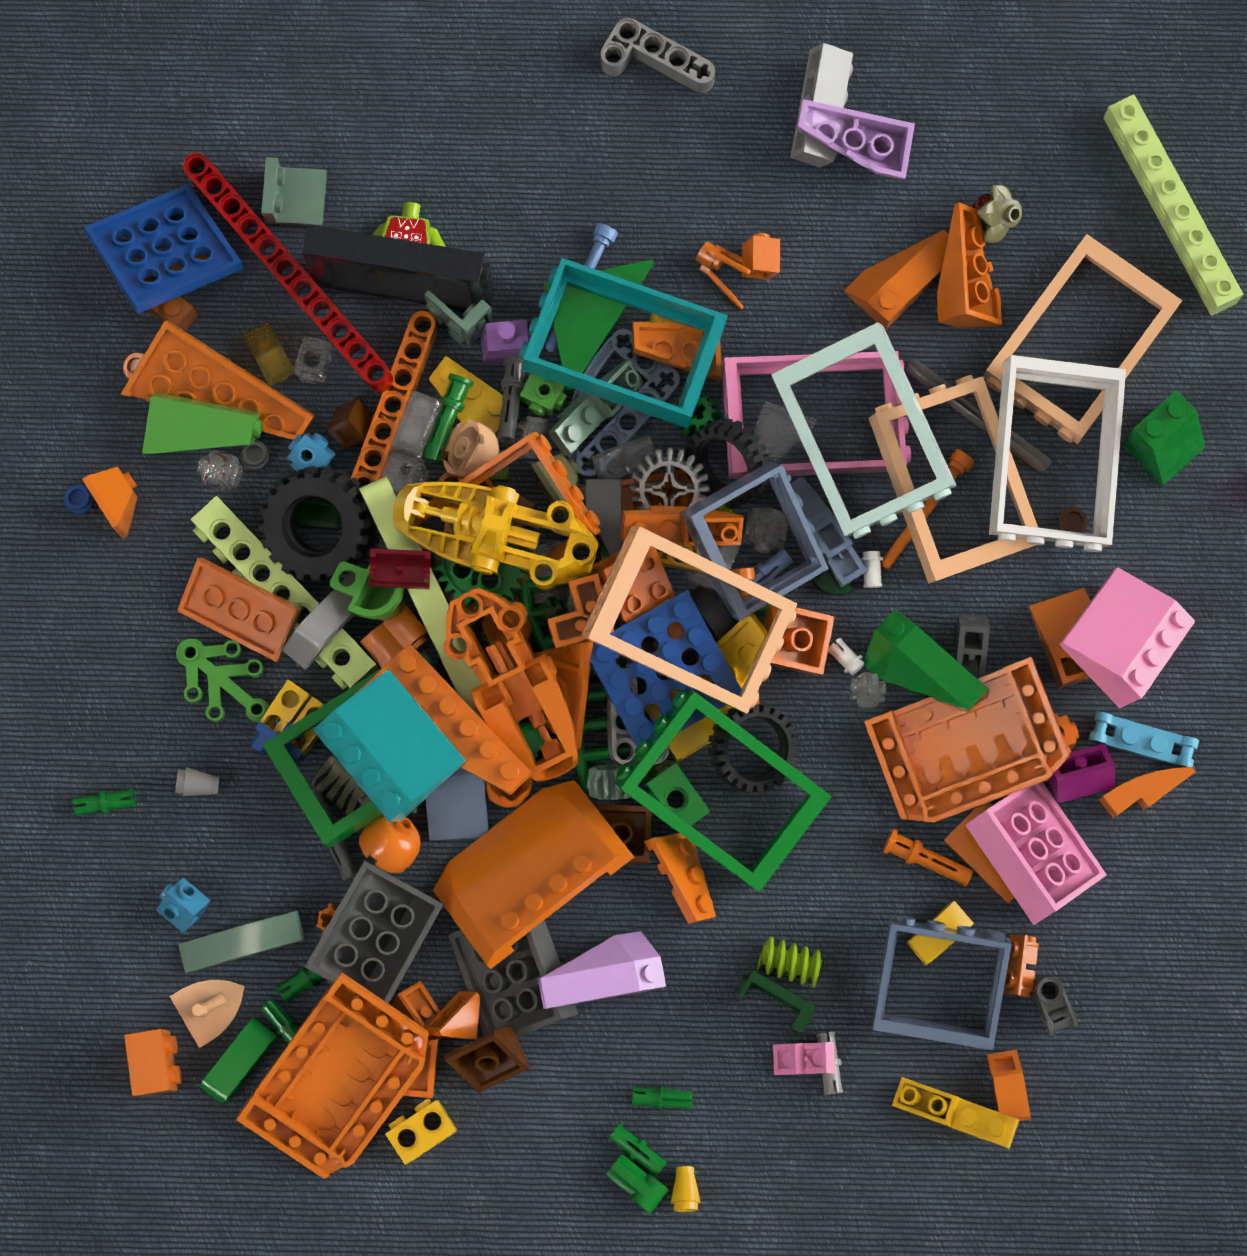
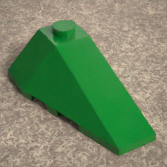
M896 609L875 630L863 659L864 667L884 683L907 688L910 692L933 697L936 701L968 712L988 691V688L916 624Z

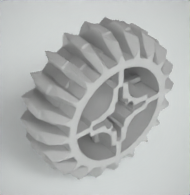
M668 448L667 457H663L660 449L656 450L657 460H654L649 454L646 455L645 460L648 466L641 462L637 464L638 470L643 474L633 473L631 477L639 482L630 485L631 491L639 492L632 496V502L642 501L637 510H648L649 506L657 505L650 500L647 492H652V495L662 497L665 506H674L675 499L680 495L694 493L691 501L684 506L691 507L707 497L701 494V492H708L710 490L709 485L701 484V482L708 479V474L698 475V472L703 468V464L699 463L693 467L691 464L694 462V455H690L687 461L683 460L685 451L682 449L679 451L678 457H673V448ZM665 466V477L662 480L646 483V479L651 472ZM674 466L687 472L693 484L678 479ZM669 474L671 475L672 486L678 488V491L674 489L671 501H669L668 490L661 487L662 485L666 487Z

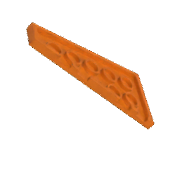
M410 643L361 688L363 689L385 671L391 670L466 759V762L460 768L510 795L533 774Z

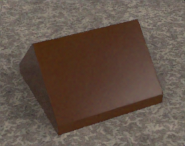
M594 804L634 856L628 863L650 864V851L647 849L644 841L651 839L652 812L644 806Z
M512 1025L495 1030L444 1055V1060L479 1093L529 1069V1063Z

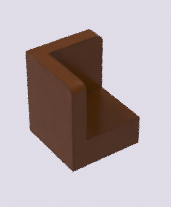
M355 398L335 409L326 430L346 450L366 439L374 416L358 398Z

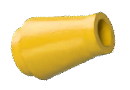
M676 1167L671 1204H674V1211H698V1204L701 1201L694 1175V1167Z

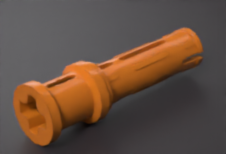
M892 829L883 848V853L888 854L890 852L905 859V863L908 865L917 863L965 887L967 886L974 869L967 868L945 856L924 848L920 840L916 839L913 841L898 834V830Z

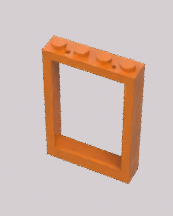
M537 432L528 434L459 481V483L479 485L533 449L566 502L572 507L577 519L586 526L593 536L602 532L598 527L600 521L592 510L588 511L583 504V494L576 485L572 486L566 475L568 473L565 466L560 460L554 459L549 451L551 450L550 443L542 434L539 436ZM434 498L429 501L428 505L443 509L444 506L447 507L451 503ZM427 514L425 518L415 517L413 526H419L433 515ZM568 540L543 556L555 560L564 557ZM546 567L538 570L537 574L546 569ZM524 571L529 575V577L519 578V581L523 583L530 579V572ZM475 601L469 605L470 610H478L476 609Z

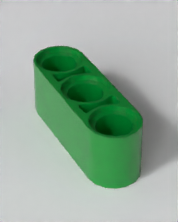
M256 1018L251 1019L207 1074L199 1087L224 1106L272 1047L278 1036Z

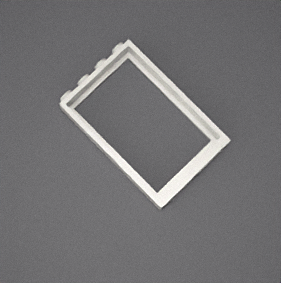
M1011 355L1004 360L989 535H997L999 541L1015 542L1016 538L1027 539L1026 543L1031 545H1044L1045 541L1055 542V547L1073 548V544L1082 545L1085 551L1101 552L1102 548L1112 545L1126 369ZM1015 379L1104 390L1093 534L1003 524Z

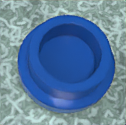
M74 485L66 491L64 503L72 513L83 514L93 506L94 497L86 486Z

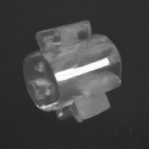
M863 672L857 679L852 678L850 700L857 699L858 707L870 709L876 707L879 702L885 701L886 681L879 682L878 674Z

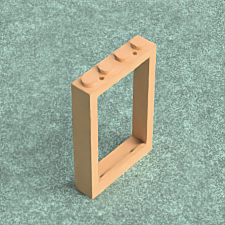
M1086 234L987 368L983 378L987 380L986 384L996 392L1001 391L1004 360L1013 355L1084 257L1161 310L1120 365L1119 369H1126L1125 379L1176 311L1182 300ZM1015 379L1013 404L1021 409L1027 408L1034 413L1033 416L1039 423L1045 426L1051 425L1058 430V435L1069 443L1074 441L1076 444H1079L1103 411L1104 390L1101 391L1082 419L1077 421L1028 385Z
M972 375L962 377L956 380V386L947 388L945 384L929 389L930 395L921 398L918 393L915 394L921 409L924 410L974 393L996 453L999 419L983 376L973 379ZM887 403L875 408L876 413L868 419L898 498L915 490L890 423L892 420L906 416L907 413L903 404L893 407L892 403ZM1009 449L1007 486L1022 526L1038 528ZM922 508L908 514L907 510L903 511L928 584L1036 546L1027 544V539L1016 538L1015 542L996 540L940 560Z
M631 526L581 636L737 711L748 713L749 709H752L758 701L759 693L757 691L761 683L766 681L771 672L770 663L774 654H778L783 646L784 638L782 637L786 628L790 627L795 620L797 603L640 526ZM650 546L779 608L739 696L610 635Z

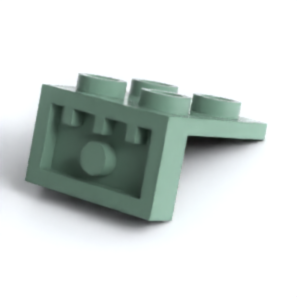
M266 157L261 210L265 223L322 226L327 181L326 170L281 167L278 158Z
M429 290L424 294L427 303L425 306L435 318L436 324L441 325L444 323L450 329V336L459 344L465 342L471 348L481 337L485 324L494 322L491 307L483 299L477 305L475 303L471 304L463 314L464 319L461 320Z

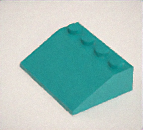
M391 670L385 671L341 704L313 729L389 822L402 821L466 762V759Z

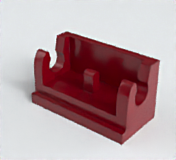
M370 548L369 587L430 590L431 551Z

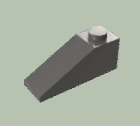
M586 479V489H580L584 497L582 502L588 511L592 510L600 521L598 527L602 532L597 534V537L609 557L622 548V540L620 538L622 523L621 479Z
M958 614L954 659L978 679L985 676L990 635L988 616Z

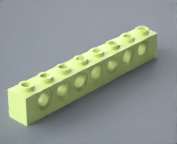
M1133 94L1109 106L1104 115V120L1210 315L1213 316L1237 304L1243 296V292L1137 98Z
M215 496L191 518V521L196 526L192 531L204 543L209 540L216 547L212 552L223 564L229 561L235 567L232 573L275 595L282 589L289 590L290 597L287 601L301 607V611L306 610L311 613L319 605L291 573L287 574L281 570L283 565L279 561L275 564L269 558L272 553L267 548H263L262 543L218 496ZM220 528H230V534L226 539L220 540L216 538V533ZM241 548L250 549V555L245 560L236 559V553ZM266 568L270 570V576L267 580H256V573L260 569ZM296 622L294 630L300 625ZM343 628L326 644L315 660L323 669L327 665L335 673L331 678L342 690L346 687L350 689L379 669L377 664ZM341 652L350 654V660L344 666L335 664V658Z

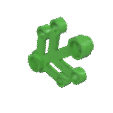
M186 639L179 644L176 650L177 660L186 667L187 687L184 690V698L192 704L201 701L203 692L198 687V668H200L207 674L209 706L206 709V716L210 721L217 723L222 721L225 716V711L221 706V686L246 708V715L251 721L259 723L270 706L261 698L253 699L229 677L250 676L258 678L264 672L263 664L257 659H251L245 664L214 666L206 658L227 656L230 659H236L242 653L240 644L234 640H229L224 645L203 646L196 639ZM230 645H236L238 648L237 652L233 655L227 652ZM189 648L196 650V654L192 658L186 657V651ZM254 663L259 664V671L257 673H250V666ZM192 689L198 690V696L195 699H189L188 693ZM255 705L262 706V712L258 715L252 713V708ZM214 708H219L221 712L217 718H212L210 715L211 710Z

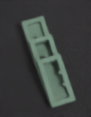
M294 911L178 945L185 973H193L215 965L226 964L304 941L305 938L298 911Z

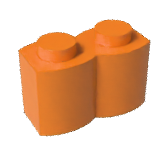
M405 604L398 616L392 620L384 621L364 637L360 643L382 668L409 643L417 651L420 650L428 642L426 637L429 634Z

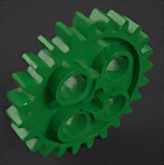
M450 523L449 525L453 532L444 531V533L454 535V524ZM508 543L507 547L522 550L521 546ZM523 549V550H522V551L531 553L530 550H527V549ZM438 555L433 556V558L441 560V565L434 567V570L443 571L444 573L438 579V582L447 581L449 583L444 590L445 592L452 591L453 589L456 591L453 600L460 597L466 590L477 587L503 597L506 594L508 597L514 598L515 593L512 588L522 589L524 587L519 578L529 577L519 567L500 562L496 573L499 579L496 587H489L485 583L484 578L486 574L479 573L477 585H473L472 581L477 573L473 568H470V574L467 577H462L457 572L458 563ZM465 598L466 606H469L472 600H475L476 609H479L478 601L475 598Z

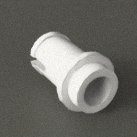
M880 551L863 552V558H860V560L868 570L864 574L863 587H882L880 561H883V557H880Z
M842 638L837 639L836 644L833 643L828 648V652L845 668V673L849 672L853 676L865 664L862 661L863 657L861 655L857 656L843 642Z

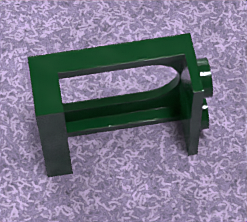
M754 970L750 976L744 973L735 988V991L739 993L737 1000H742L750 985L798 1012L788 1030L798 1036L801 1035L817 1007Z

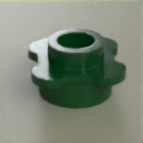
M555 595L548 596L547 601L542 603V609L547 619L568 613L562 599H557Z

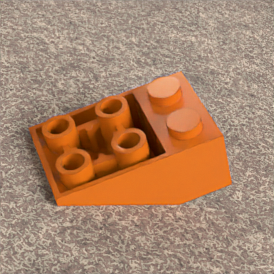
M1085 588L1028 606L1058 689L1091 679L1059 645L1091 601Z

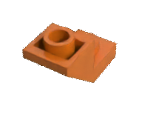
M1017 1049L987 1054V1062L994 1085V1099L997 1112L1017 1118L1019 1121L1031 1119L1024 1075Z

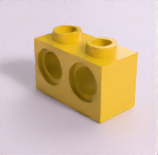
M428 1098L414 1108L416 1114L407 1120L403 1115L388 1125L391 1130L385 1135L405 1165L458 1131L439 1100L431 1102ZM431 1112L437 1113L441 1118V1124L436 1130H430L425 1125V1117ZM405 1129H410L415 1134V1142L410 1147L403 1146L399 1140L401 1132Z

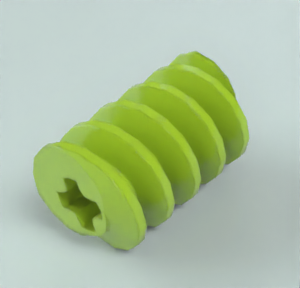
M770 936L763 944L756 972L759 971L762 965H765L766 975H770L773 969L776 968L778 978L781 979L787 971L789 981L793 982L796 976L800 975L801 985H804L811 978L812 987L815 988L822 963L820 950H815L812 956H809V948L804 946L801 952L798 953L796 943H792L789 949L786 950L785 940H781L775 947L774 937Z

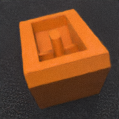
M459 991L424 1027L429 1031L428 1036L477 1039L480 995L478 992Z

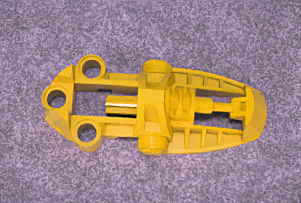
M459 482L407 484L400 490L393 506L394 527L426 550L444 559L473 568L475 571L487 575L496 574L500 562L519 567L524 571L530 572L533 583L541 590L552 589L555 585L566 584L569 581L591 574L599 546L593 534L574 516L572 507L564 501L553 502L548 507L547 512L517 505L519 494L516 493L515 489L502 485L489 488ZM421 496H428L460 506L458 509L446 506L443 509L428 505L429 501L422 499ZM564 510L569 513V518L564 523H556L553 521L554 513ZM427 514L440 517L441 521L454 524V535L413 526L415 517L425 518ZM514 522L538 529L540 527L550 529L553 533L568 536L569 539L564 557L559 561L507 547L508 543L536 550L539 544L541 533L513 526ZM582 546L590 550V554L586 559H575L573 555L578 547ZM546 567L553 571L551 578L547 581H540L536 578V574L541 568Z

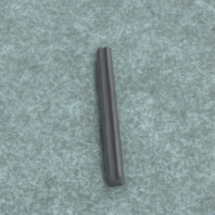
M913 359L906 368V373L927 389L945 384L947 388L953 387L917 359ZM965 395L946 402L988 434L979 406ZM1011 430L1010 451L1038 472L1044 473L1051 465V459Z

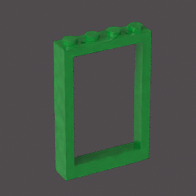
M426 652L421 653L422 657L432 667H435ZM381 669L262 744L319 838L329 849L383 814L372 801H369L333 824L285 746L320 724L330 713L358 692Z
M687 686L684 691L681 690L675 695L671 702L673 706L668 713L661 715L653 725L654 731L649 738L643 739L637 745L634 752L636 755L629 764L625 763L616 774L618 779L614 783L760 892L832 796ZM696 708L807 792V795L750 870L638 787V784Z

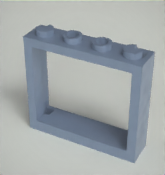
M768 462L683 510L680 514L699 555L728 569L703 516L769 479L806 562L763 586L783 596L829 568L824 557L825 550L819 543L817 544L813 535L815 528L812 522L805 517L801 509L803 507L802 499L791 487V475L786 473L784 466L781 464ZM709 575L724 608L731 618L740 621L769 604L750 594L741 598L736 587Z
M898 915L897 919L890 918L872 1019L873 1030L993 1050L1012 945L1010 939L1005 938V933L989 930L987 934L975 933V928L958 925L957 929L945 928V923L928 920L927 924L915 923V918ZM898 931L998 948L984 1030L884 1014Z

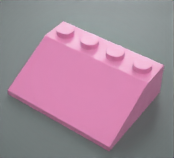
M1117 567L1106 579L1059 645L1120 709L1142 699L1195 620L1176 600Z
M1043 782L1010 794L965 825L1033 925L1063 907L1107 875Z

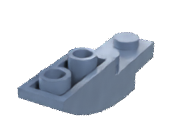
M802 476L791 482L793 491L802 499L803 507L801 509L805 517L812 522L815 528L813 535L816 542L825 550L826 564L840 587L846 586L865 574L868 570L853 549V542L849 536H844L838 520L816 491Z

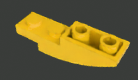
M904 1077L901 1078L892 1106L1008 1149H1010L1019 1123L1017 1118Z

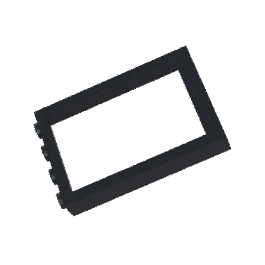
M315 225L307 226L302 253L311 277L319 287L420 304H427L424 294L429 290L450 309L466 311L471 304L475 303L477 305L482 299L489 306H492L494 298L493 281L491 280V272H489L490 264L486 263L484 253Z

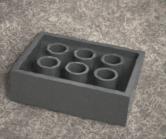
M364 861L305 968L331 982L342 972L389 1004L444 904Z
M545 920L511 946L514 952L491 970L461 930L448 935L468 992H478L480 995L478 1021L484 1036L495 1030L512 1025L518 1038L579 1015L575 1004L543 1009L538 979L561 966Z

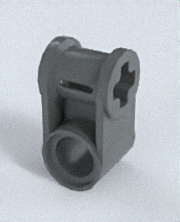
M1053 977L1038 979L1033 986V995L1048 1036L1052 1037L1056 1031L1070 1026L1073 1028L1078 1027L1077 1017L1061 981ZM1046 982L1052 983L1055 987V994L1050 999H1046L1041 993V988ZM1064 1017L1063 1019L1054 1022V1020Z

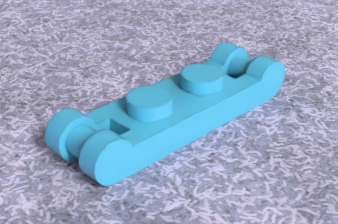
M1095 712L1094 721L1096 724L1094 731H1090L1088 739L1090 742L1096 744L1105 743L1107 747L1180 768L1193 767L1194 760L1192 755L1193 751L1197 750L1198 739L1115 717L1105 712ZM1107 725L1115 727L1113 737L1105 734ZM1174 745L1182 747L1180 756L1172 754Z

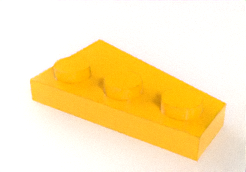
M445 356L429 377L430 383L440 396H444L450 381L448 379L450 373L465 377L474 382L473 387L468 389L463 402L465 408L461 413L458 412L457 418L463 424L468 422L466 419L475 420L490 428L497 435L503 395Z
M754 613L740 620L717 642L741 689L768 633ZM699 676L700 678L711 683V680L708 676ZM726 705L719 709V711L727 714V710L731 709V707Z

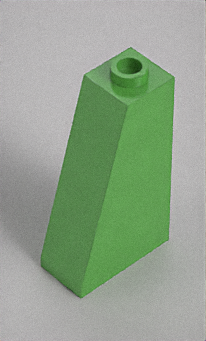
M157 392L151 395L142 453L156 454L250 445L256 438H260L263 421L259 420L260 412Z

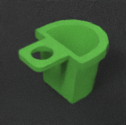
M345 561L340 562L330 580V586L336 591L353 597L347 609L350 613L363 618L381 621L392 620L399 615L404 605V588L369 587L370 564L367 570ZM346 571H352L356 576L355 582L347 587L341 585V575Z

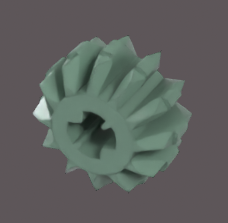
M615 763L597 765L590 768L587 777L589 796L598 800H618L631 797L614 783L618 779L616 774L623 765Z

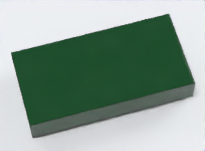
M307 497L297 505L294 512V526L339 530L340 514L337 508L327 499Z

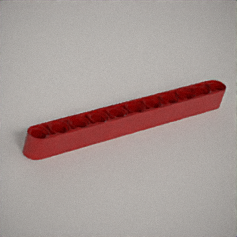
M198 152L188 155L184 160L183 169L193 184L364 382L375 392H385L392 386L393 375L384 361L207 157ZM205 166L202 172L194 174L197 167ZM222 186L220 192L211 194L215 187ZM240 206L237 213L229 214L231 208ZM253 226L258 227L255 233L246 235L249 228ZM276 247L271 255H264L267 248ZM293 267L290 275L282 276L284 269ZM311 288L309 295L305 297L299 296L303 289ZM324 308L329 309V313L325 317H317L320 310ZM339 330H348L343 338H335ZM366 350L363 358L359 360L353 359L357 351ZM384 371V375L380 380H371L375 372Z

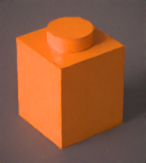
M757 233L742 243V265L750 270L749 275L742 272V277L770 280L779 274L780 239L770 238L769 234Z

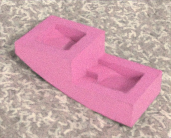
M834 1042L773 1045L774 1075L835 1073Z

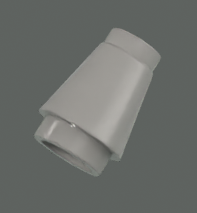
M187 767L186 770L178 769L175 793H181L182 797L217 794L219 777Z

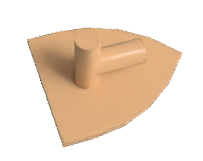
M207 980L196 982L169 996L199 1048L218 1037L234 1020L242 1003L245 986L225 980Z

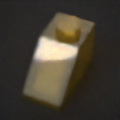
M267 321L242 334L269 386L275 383H282L290 375L296 373Z

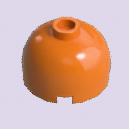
M381 815L370 822L359 836V845L366 858L371 855L377 860L374 865L379 869L389 873H402L411 866L420 851V835L408 818L405 817L402 821L389 822L384 815Z

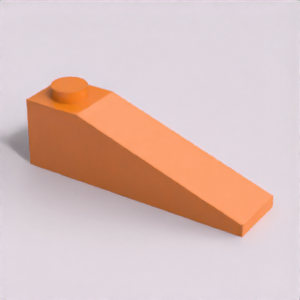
M962 203L954 205L937 291L938 322L956 328L998 327L1002 325L1001 297L998 288L993 289L989 272L993 271L991 262L987 263L983 247L986 242L983 240L984 232L980 217L977 214L978 209Z
M942 230L867 268L844 290V293L887 330L941 275L949 234Z

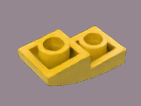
M955 901L948 903L932 919L933 921L945 923V928L957 929L958 925L971 927L974 924ZM914 934L906 943L924 965H928L955 941Z

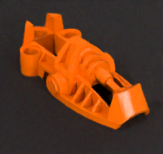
M478 587L468 589L460 597L449 603L446 620L447 638L444 642L445 653L448 657L455 660L464 659L467 666L473 668L481 683L480 686L471 690V699L475 708L480 712L489 728L533 773L530 776L532 779L541 782L567 773L579 763L574 726L567 703L556 680L557 669L553 660L546 654L538 657L533 655L520 631L528 619L527 608L520 602H509L507 598ZM465 598H475L478 601L479 609L475 611L468 609L465 604ZM512 610L517 612L520 618L519 623L512 624L508 622L505 616L506 611ZM489 613L499 631L502 630L508 640L506 644L515 662H512L501 640L487 646L485 649L497 670L496 673L469 624ZM460 637L464 639L467 645L466 650L456 649L453 645V638ZM542 709L544 710L548 720L550 721L561 744L556 738L553 740L550 738V735L545 727V724L547 722L541 711ZM526 717L529 718L533 729H538L544 742L540 746L544 757L537 762L518 721Z

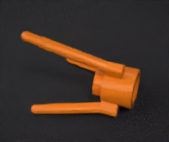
M707 241L696 257V261L702 264L699 270L708 275L738 309L742 310L743 305L715 275L712 269L719 270L723 263L746 275L750 274V270L739 264L742 263V256Z

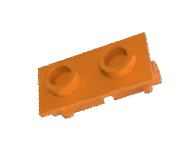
M1010 935L1012 945L1003 994L1029 998L1030 992H1033L1035 971L1027 970L1026 964L1036 965L1039 944L1036 943V937Z

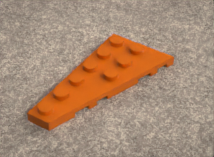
M168 320L162 324L121 392V395L141 398L150 402L151 395L158 392L260 412L259 420L263 421L262 431L292 440L298 434L301 437L303 436L315 416Z

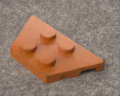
M590 640L534 653L536 657L542 654L550 656L556 666V680L570 712L576 736L577 750L581 749L591 666L590 659L593 649V642ZM542 709L541 711L547 722L545 724L546 727L555 734L550 721Z

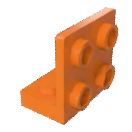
M650 546L620 611V616L624 622L628 623L675 597L657 550ZM620 551L595 563L592 566V575L598 573L599 579L607 580Z

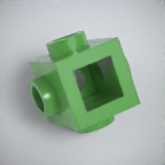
M530 374L520 394L521 403L528 405V409L534 414L542 417L547 414L552 417L555 410L561 411L567 395L564 394V385Z

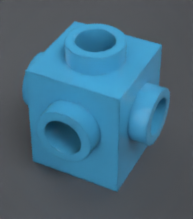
M315 432L313 435L307 433L303 437L298 434L288 447L292 452L287 458L292 461L290 466L295 471H299L311 466H328L336 456V453L327 447L329 442ZM307 450L312 453V458L307 455Z
M182 878L175 885L170 883L161 892L159 897L162 901L156 911L184 933L201 918L211 900L185 878Z

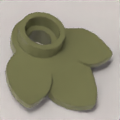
M992 185V200L984 204L977 211L978 216L988 225L983 239L988 243L1001 241L1006 236L1009 228L1015 227L1022 217L1021 204L1019 201L1012 199L1009 189L1003 185Z

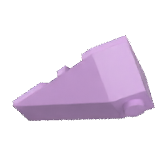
M802 100L797 129L875 174L902 180L906 179L914 123L810 100Z
M641 931L614 935L538 979L543 1009L647 992L666 987L661 957Z

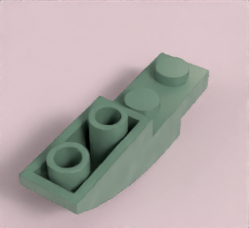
M629 359L600 378V380L634 392L645 383ZM583 392L558 416L560 420L548 433L564 456L572 454L604 419L612 417L622 405Z

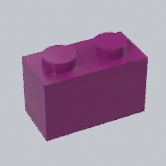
M1105 743L1071 752L1070 757L1048 779L1058 804L1115 788V764Z

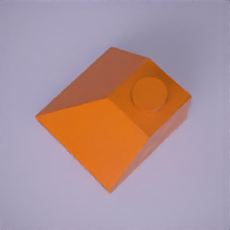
M118 467L84 477L82 479L112 528L122 539L128 537L138 498L133 490L137 487V484L130 473L127 471L123 474Z

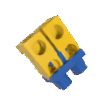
M287 680L261 721L255 727L258 732L250 746L265 756L267 752L262 744L324 704L290 680ZM314 728L285 746L295 763L297 760L303 761L319 738L313 731Z

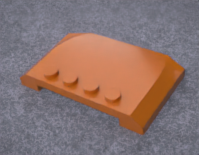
M1032 657L978 678L988 688V691L969 712L929 697L864 721L901 819L936 823L1047 781L1070 757Z
M573 780L541 789L451 859L435 885L433 892L441 903L444 904L443 906L491 970L514 952L511 946L605 872H608L611 876L633 859L634 856L577 782Z
M341 972L249 1097L236 1120L325 1179L331 1173L355 1163L424 1068L429 1031Z

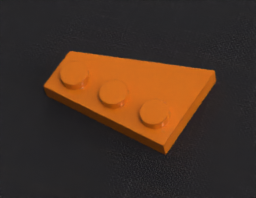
M633 322V353L690 372L704 331L681 323ZM720 342L706 377L719 382L722 379Z
M680 833L644 841L649 851L654 850L660 863L657 864V867L661 874H667L673 885L672 895L688 924L715 918L713 902L706 884L696 845Z

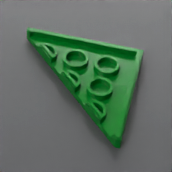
M652 259L600 271L641 285L649 271L653 268L654 262ZM544 282L545 292L549 293L552 284ZM567 284L552 322L562 367L580 373L585 372L627 305ZM566 386L567 392H570L574 389Z

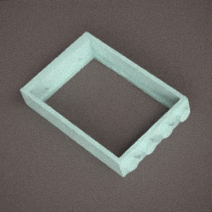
M877 322L771 374L844 536L853 535L855 539L870 533L869 527L879 522L881 526H885L898 519L896 514L907 510L908 514L925 507L923 502L934 497L935 501H938L952 494L950 489L957 485L882 324ZM875 345L937 479L851 519L791 389V385Z

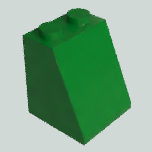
M1177 390L1136 425L1122 444L1161 486L1165 485L1205 448L1197 410Z

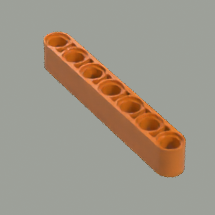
M418 311L410 318L391 369L393 375L392 386L382 393L351 479L355 477L360 482L372 483L385 476L399 438L400 429L407 417L437 336L435 318L427 311ZM421 322H428L431 324V327L427 332H419L416 330L417 325ZM416 348L421 351L420 356L416 359L406 357L410 349ZM401 375L411 377L410 383L405 386L398 385L396 380ZM395 401L401 404V408L397 412L391 413L386 410L387 405ZM387 428L391 430V435L387 439L381 440L376 437L380 429ZM378 455L381 457V462L377 466L371 467L366 464L370 456Z

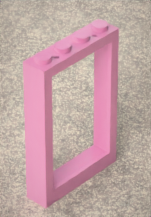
M879 352L856 353L820 371L882 370L885 404L892 403L893 407L902 404ZM812 354L724 358L722 362V388L725 419H732L733 422L737 420L743 422L740 376L773 374ZM899 360L904 370L903 360ZM901 417L890 421L907 466V463L911 461V449L905 443V434H908L909 423L907 417ZM726 441L729 479H740L748 474L746 463L737 448ZM884 460L825 462L831 475L888 472ZM812 463L781 464L784 466L786 473L791 476L817 475Z

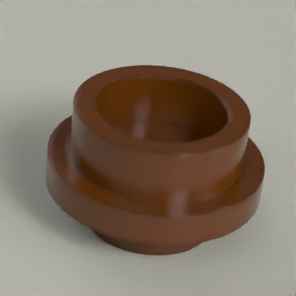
M1076 507L1065 509L1058 518V526L1062 531L1083 533L1088 525L1086 514Z

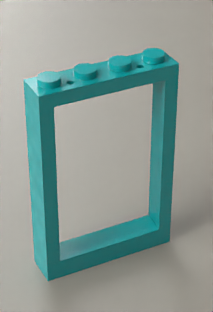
M562 258L559 267L553 266L548 283L552 285L549 293L544 291L538 305V308L542 309L539 318L534 316L528 332L532 334L530 342L524 341L519 354V358L523 360L522 371L688 428L725 328L728 315ZM567 284L704 331L677 406L539 358Z

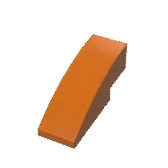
M1182 767L1148 773L1119 785L1098 800L1112 818L1119 815L1136 801L1145 810L1196 771L1193 767Z

